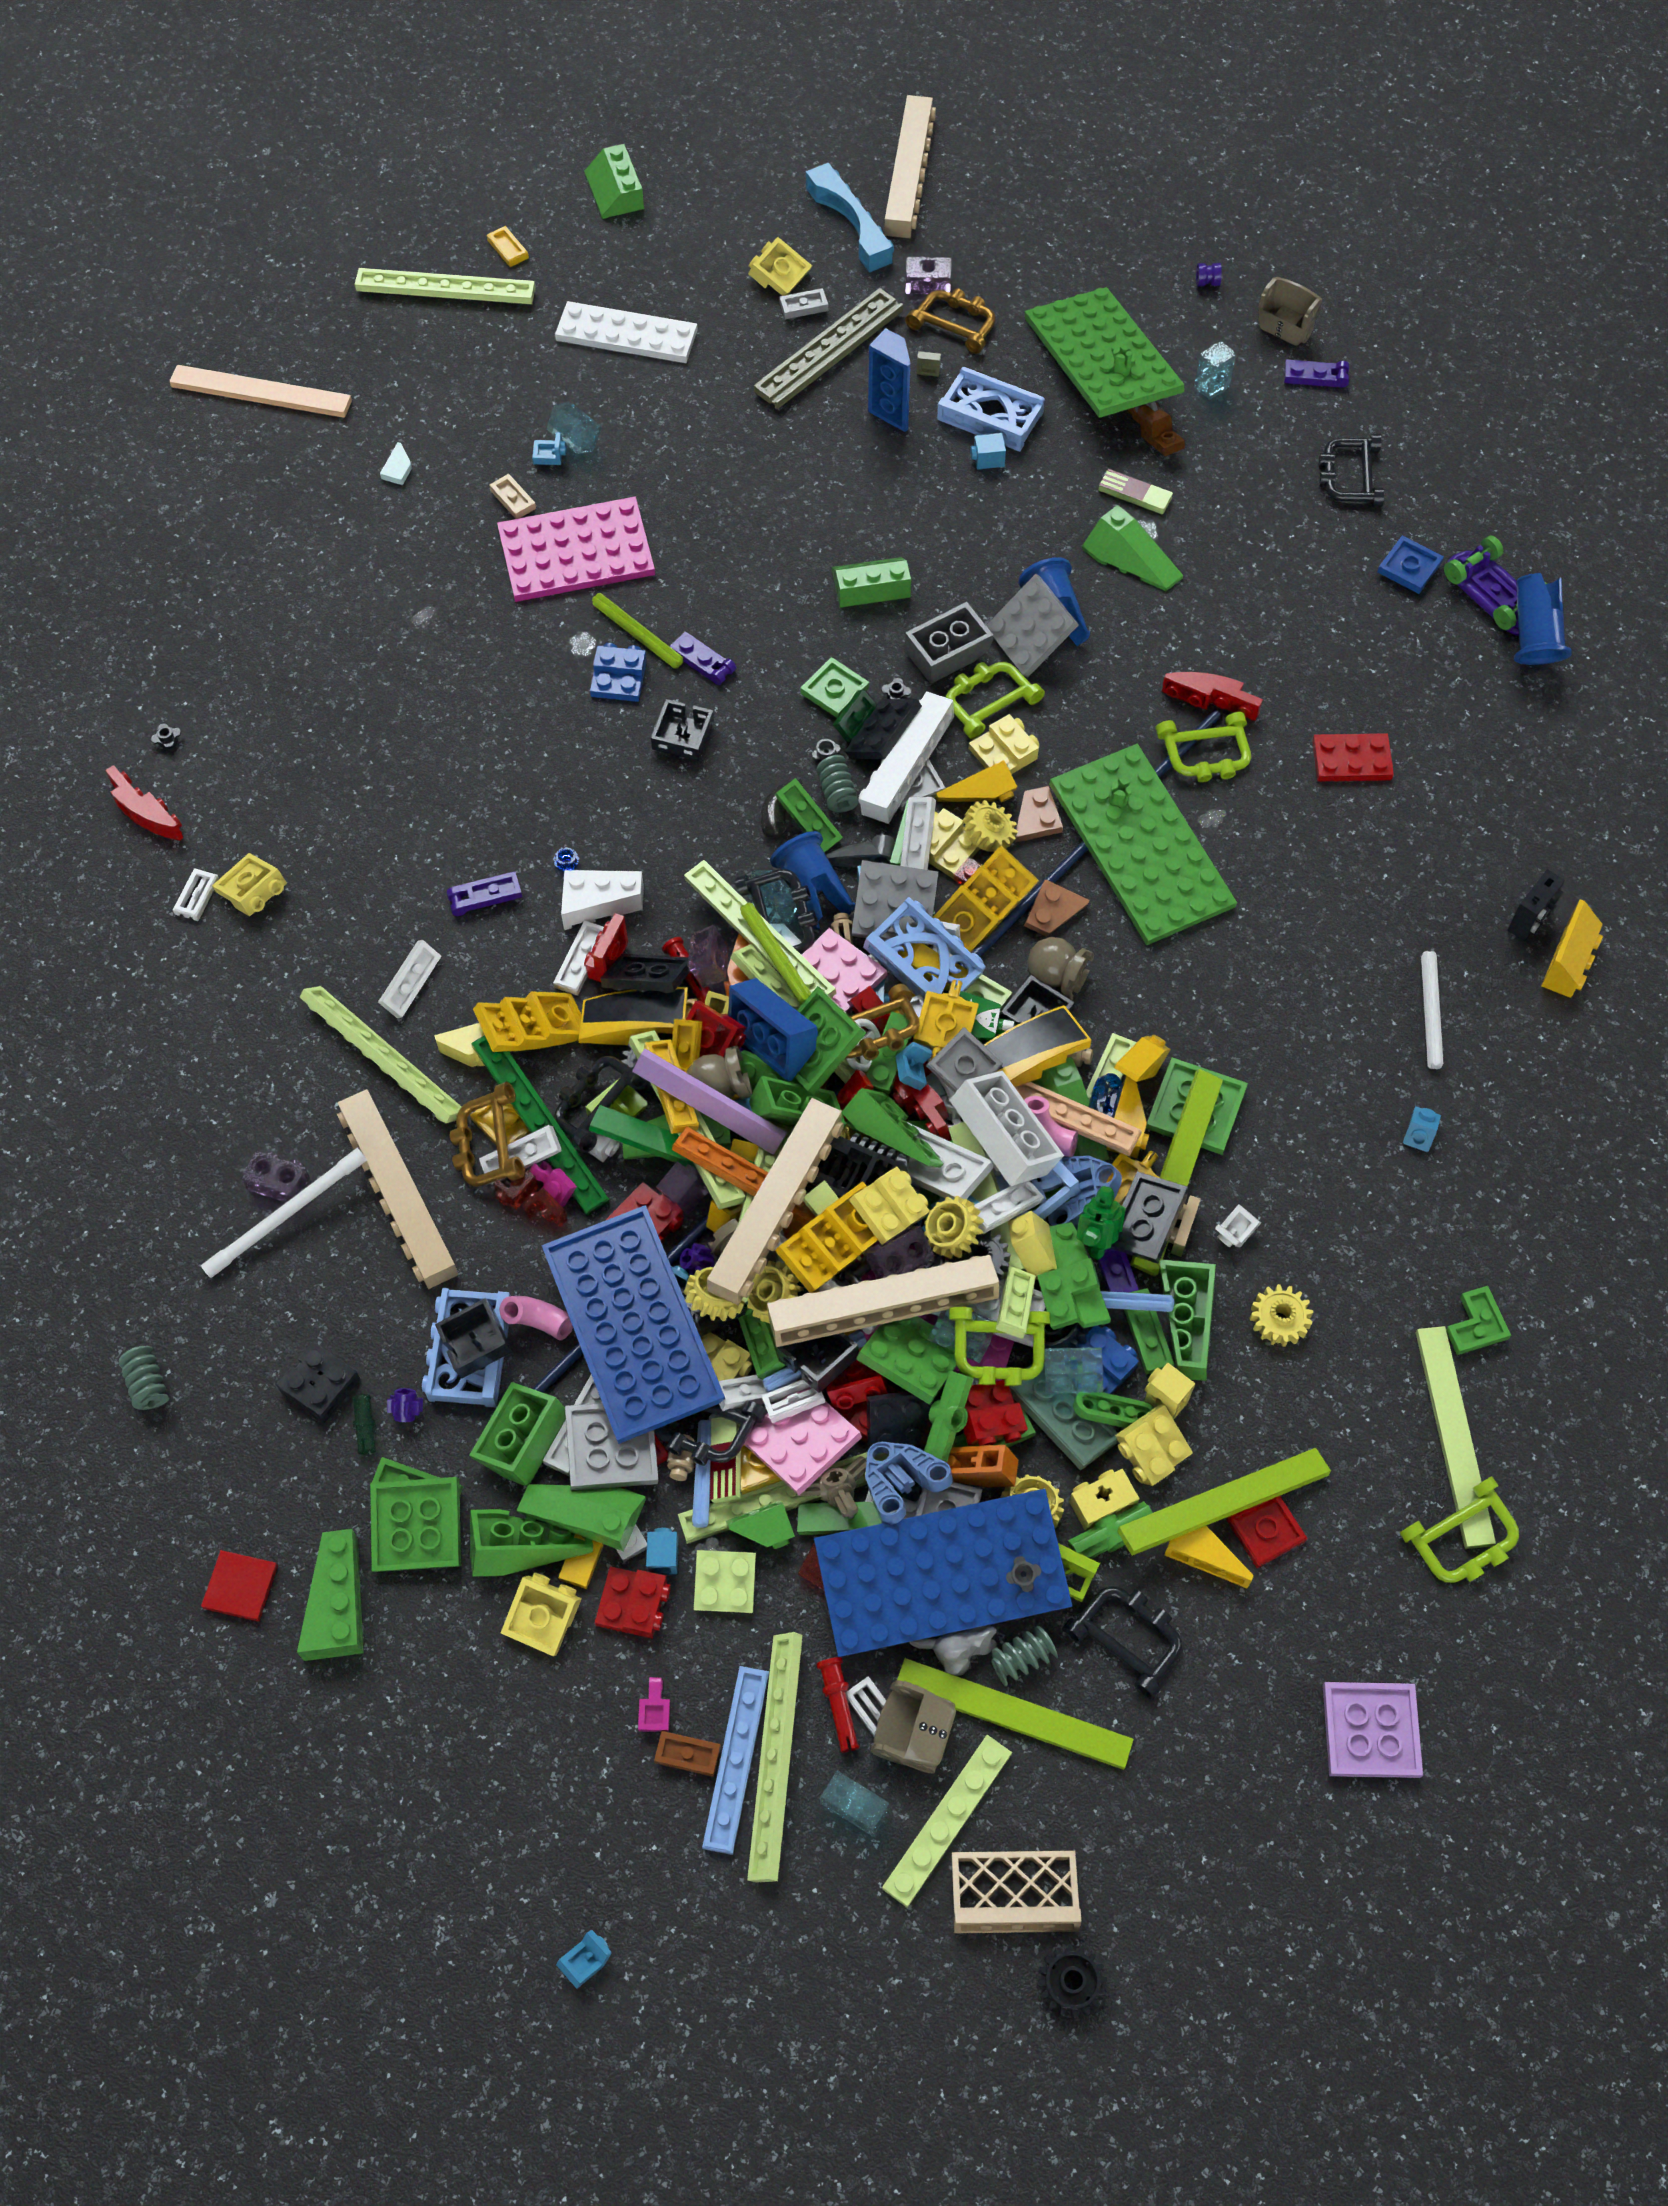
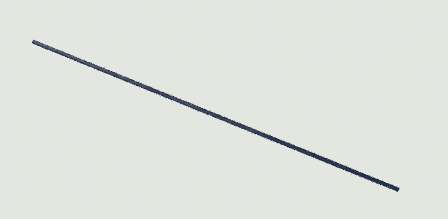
M1214 710L1195 730L1211 728L1221 718L1220 713ZM1198 740L1182 742L1177 747L1180 758ZM1169 756L1155 769L1159 778L1172 767ZM1084 841L1045 879L1055 883L1088 850ZM1044 880L971 953H976L981 957L1034 904ZM843 1081L832 1090L836 1096L845 1085ZM708 1214L667 1254L671 1266L681 1257L682 1252L686 1248H690L709 1229L706 1227ZM578 1343L533 1389L545 1393L583 1355L580 1344Z

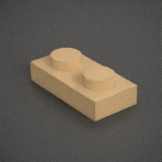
M510 474L489 485L490 491L515 519H519L536 509L535 502Z
M1190 1195L1187 1205H1183L1178 1217L1179 1220H1182L1180 1227H1174L1169 1243L1174 1244L1171 1254L1182 1256L1200 1198Z

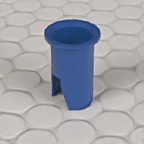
M1048 558L1032 564L1019 576V586L1022 588L1035 574L1039 575L1079 624L1069 635L1076 646H1079L1089 638L1090 631L1087 629L1069 579L1072 570L1070 562L1064 558Z
M1541 573L1528 574L1518 578L1516 589L1520 651L1514 655L1515 662L1527 665H1541L1569 658L1572 655V650L1565 645L1562 578H1558V580L1545 584Z
M811 831L800 834L778 847L771 855L770 863L772 867L793 871L798 876L801 886H808L811 900L806 901L808 911H815L818 921L823 917L817 893L823 891L826 898L841 913L850 915L855 910V903L852 902L820 846L823 841L821 833ZM819 923L818 925L813 926V929L819 930Z

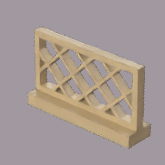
M1075 1851L952 1852L954 1933L1079 1932L1081 1909H1079ZM1041 1860H1048V1862L1045 1864ZM1055 1860H1069V1872L1062 1879L1049 1868ZM971 1861L979 1870L968 1880L959 1872V1862ZM994 1861H1002L1010 1868L1000 1880L987 1869ZM1024 1861H1034L1041 1868L1032 1879H1029L1018 1868ZM1044 1872L1057 1883L1048 1895L1035 1884ZM982 1873L995 1883V1886L986 1895L982 1894L973 1885ZM1013 1873L1026 1883L1017 1895L1003 1884ZM1069 1878L1071 1887L1065 1883ZM959 1880L964 1884V1886L961 1889L959 1885ZM1062 1887L1071 1895L1072 1906H1059L1051 1898ZM969 1888L980 1901L974 1908H960V1897ZM999 1888L1012 1899L1006 1907H996L989 1900ZM1029 1888H1032L1043 1899L1036 1907H1028L1020 1899ZM1046 1903H1048L1051 1907H1043V1906H1044Z

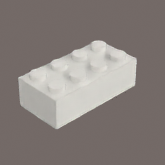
M1003 1071L965 1080L949 1100L1010 1186L1048 1175L1064 1156Z

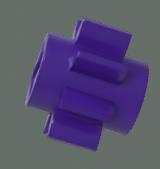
M693 1243L692 1249L686 1248L682 1252L680 1257L681 1267L688 1272L689 1276L694 1275L696 1270L701 1271L705 1268L714 1267V1256L710 1254L712 1250L705 1248V1245Z
M397 1389L394 1391V1395H390V1399H387V1413H393L395 1421H414L415 1415L418 1416L423 1411V1398H417L414 1389Z

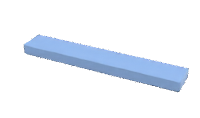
M743 1666L739 1667L702 1846L705 1850L733 1855L769 1671Z

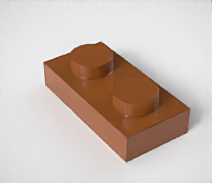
M661 1731L654 1762L714 1777L721 1744Z

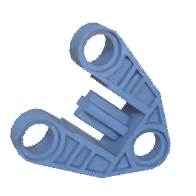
M1091 1156L1063 1157L1060 1160L1079 1181L1081 1192L1048 1215V1221L1052 1226L1058 1225L1056 1221L1060 1216L1068 1214L1067 1220L1064 1223L1072 1222L1075 1229L1078 1230L1079 1216L1083 1214L1084 1206L1090 1203L1091 1198L1096 1197L1097 1192L1102 1186L1112 1188L1115 1199L1122 1182L1121 1173L1112 1164ZM1114 1173L1112 1180L1106 1183L1108 1177Z
M877 1442L873 1444L867 1452L865 1479L881 1522L893 1525L900 1522L906 1516L903 1499L894 1490L890 1482L901 1493L906 1492L908 1494L912 1491L911 1487L915 1485V1482L911 1479L912 1477L921 1487L931 1492H940L947 1489L953 1483L950 1466L946 1462L913 1445L890 1442ZM878 1453L889 1455L883 1461H876L874 1459Z

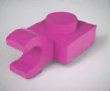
M543 1161L540 1167L534 1163L529 1170L530 1175L534 1179L544 1183L541 1190L558 1208L566 1205L577 1186L560 1168L553 1170L546 1161Z
M650 1677L649 1699H639V1731L669 1732L670 1699H662V1678Z

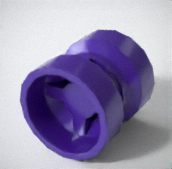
M1197 263L1196 285L1205 286L1210 283L1212 286H1220L1222 277L1221 263H1213L1208 266L1205 263Z

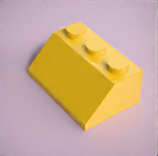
M1579 900L1566 924L1541 985L1570 998L1576 989L1581 991L1587 976L1583 975L1584 969L1589 970L1595 958L1591 954L1592 949L1597 950L1603 938V935L1599 934L1603 924L1584 900Z

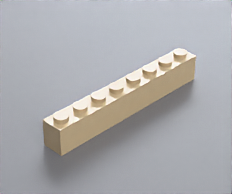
M907 95L885 215V236L911 238L912 229L917 227V215L915 213L919 214L920 200L917 198L922 197L923 184H920V182L925 180L926 169L923 166L927 167L928 153L925 152L930 151L931 138L928 136L933 134V122L931 121H935L936 107H932L933 98Z
M366 1089L337 1102L341 1110L337 1114L343 1129L349 1127L351 1134L347 1135L353 1149L358 1147L367 1159L361 1166L364 1172L370 1170L373 1177L369 1178V1182L374 1192H381L384 1198L379 1200L385 1215L391 1213L394 1219L390 1224L396 1237L402 1236L405 1241L401 1247L408 1260L413 1258L416 1264L412 1269L418 1282L424 1281L427 1288L430 1289L457 1276L458 1272L368 1090Z
M811 1098L708 1276V1292L738 1306L743 1297L747 1298L750 1295L754 1286V1282H752L756 1274L760 1275L766 1266L767 1254L770 1250L774 1251L780 1240L779 1233L783 1227L787 1228L793 1217L792 1210L796 1204L800 1205L805 1197V1187L808 1182H814L819 1171L817 1166L821 1159L824 1161L827 1159L832 1146L830 1143L833 1138L840 1136L844 1127V1123L841 1122L842 1111Z
M990 1255L974 1256L968 1260L954 1263L947 1262L941 1266L927 1269L919 1268L904 1274H892L872 1281L864 1280L849 1286H837L817 1293L810 1292L794 1298L778 1299L775 1302L767 1303L768 1317L775 1345L780 1347L948 1310L951 1307H962L998 1299L999 1280Z

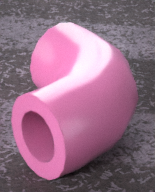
M1040 1096L1026 1098L1024 1101L1065 1157H1073L1077 1147L1078 1132L1061 1127L1052 1119L1049 1111V1102L1045 1098Z
M508 1296L500 1304V1316L508 1324L531 1326L546 1332L558 1340L565 1339L573 1329L566 1311L542 1300L527 1296Z

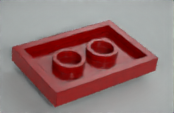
M1388 733L1321 734L1313 736L1312 743L1317 781L1392 780L1394 772Z

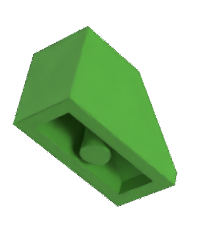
M780 1500L726 1520L727 1527L731 1531L766 1547L772 1546L773 1549L789 1544V1539L795 1537L785 1507Z

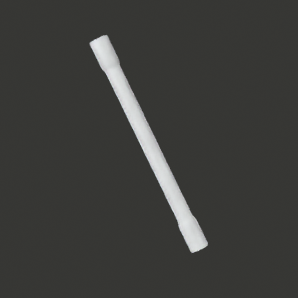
M358 1147L332 1169L224 1250H220L201 1265L202 1269L210 1278L227 1267L232 1260L318 1195L367 1161L366 1157Z

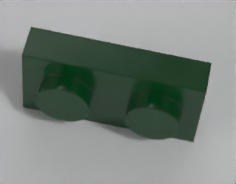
M864 689L857 690L833 724L847 743L851 742L852 738L857 735L877 704Z

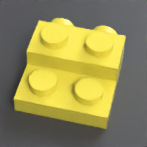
M777 237L772 243L769 241L761 250L762 255L760 257L756 255L749 264L751 269L748 274L764 288L770 285L782 296L789 295L804 278L812 265Z
M1008 714L989 725L987 733L969 742L968 749L985 769L1004 760L1010 773L1013 774L1037 760L1039 742L1034 735L1028 736L1026 734L1024 725L1019 718L1013 719Z
M943 808L940 813H934L929 864L954 879L980 848L969 840L963 827V820Z
M248 853L216 881L212 887L216 893L230 900L236 909L251 916L254 912L261 911L265 906V902L272 896L279 895L287 882L277 868Z
M898 1167L882 1175L871 1185L849 1199L881 1245L920 1221L930 1212L927 1208L928 1201L925 1196L916 1193L911 1186L912 1180L909 1174L905 1171H900Z
M711 1332L700 1337L718 1381L740 1378L741 1376L745 1377L749 1374L753 1366L750 1352L730 1340H722Z
M1159 1404L1115 1435L1120 1443L1118 1444L1119 1451L1126 1459L1131 1461L1134 1467L1132 1469L1134 1476L1140 1483L1146 1485H1155L1175 1471L1174 1466L1193 1454L1175 1421L1163 1404Z
M534 1573L532 1577H522L501 1634L549 1655L556 1656L567 1628L573 1622L582 1598L575 1596L577 1590L572 1587L560 1584L559 1588L550 1585V1579L544 1575Z

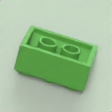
M615 145L602 149L584 170L602 219L644 209L642 187L625 145Z
M902 557L832 567L840 607L910 598L911 576L907 560Z
M765 1076L760 1077L749 1100L753 1113L767 1121L782 1123L786 1126H796L811 1098L841 1111L834 1091L819 1088L813 1095L802 1084ZM842 1114L841 1122L844 1123V1129L846 1126V1122Z
M511 1382L469 1456L505 1479L527 1487L533 1480L545 1455L566 1420L565 1407L554 1396Z

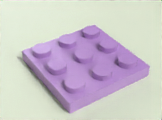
M1325 1682L1323 1684L1329 1776L1421 1778L1423 1776L1415 1684Z

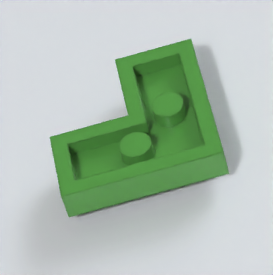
M1091 1258L1037 1275L1046 1310L1050 1312V1325L1053 1330L1080 1322L1074 1295L1100 1287L1094 1262Z
M1488 1286L1462 1293L1460 1299L1470 1320L1450 1325L1446 1329L1457 1355L1510 1338L1509 1329Z

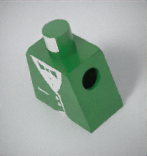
M960 991V997L966 1001L979 1004L971 1034L983 1045L995 1038L996 1034L1000 1035L1014 1027L1015 1021L1000 1019L1001 1005L999 1003Z

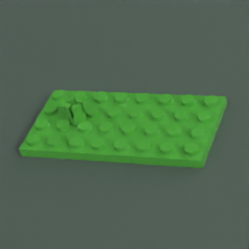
M1107 287L1078 294L1064 300H1057L1047 305L1036 306L1025 311V320L1099 418L1184 392V383Z
M1138 743L1050 779L1049 785L1146 945L1236 907L1237 901Z

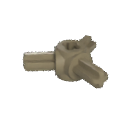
M860 1456L846 1469L832 1468L827 1470L820 1480L814 1481L799 1496H821V1499L827 1501L830 1506L838 1507L843 1517L854 1518V1514L858 1512V1507L853 1500L854 1489L857 1487L856 1481L866 1472V1459Z

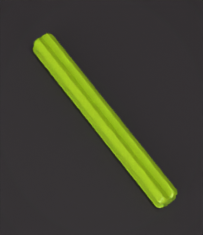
M597 593L592 598V604L671 667L678 669L683 664V657L603 594Z
M750 902L740 907L742 916L800 1005H802L811 992L754 905Z

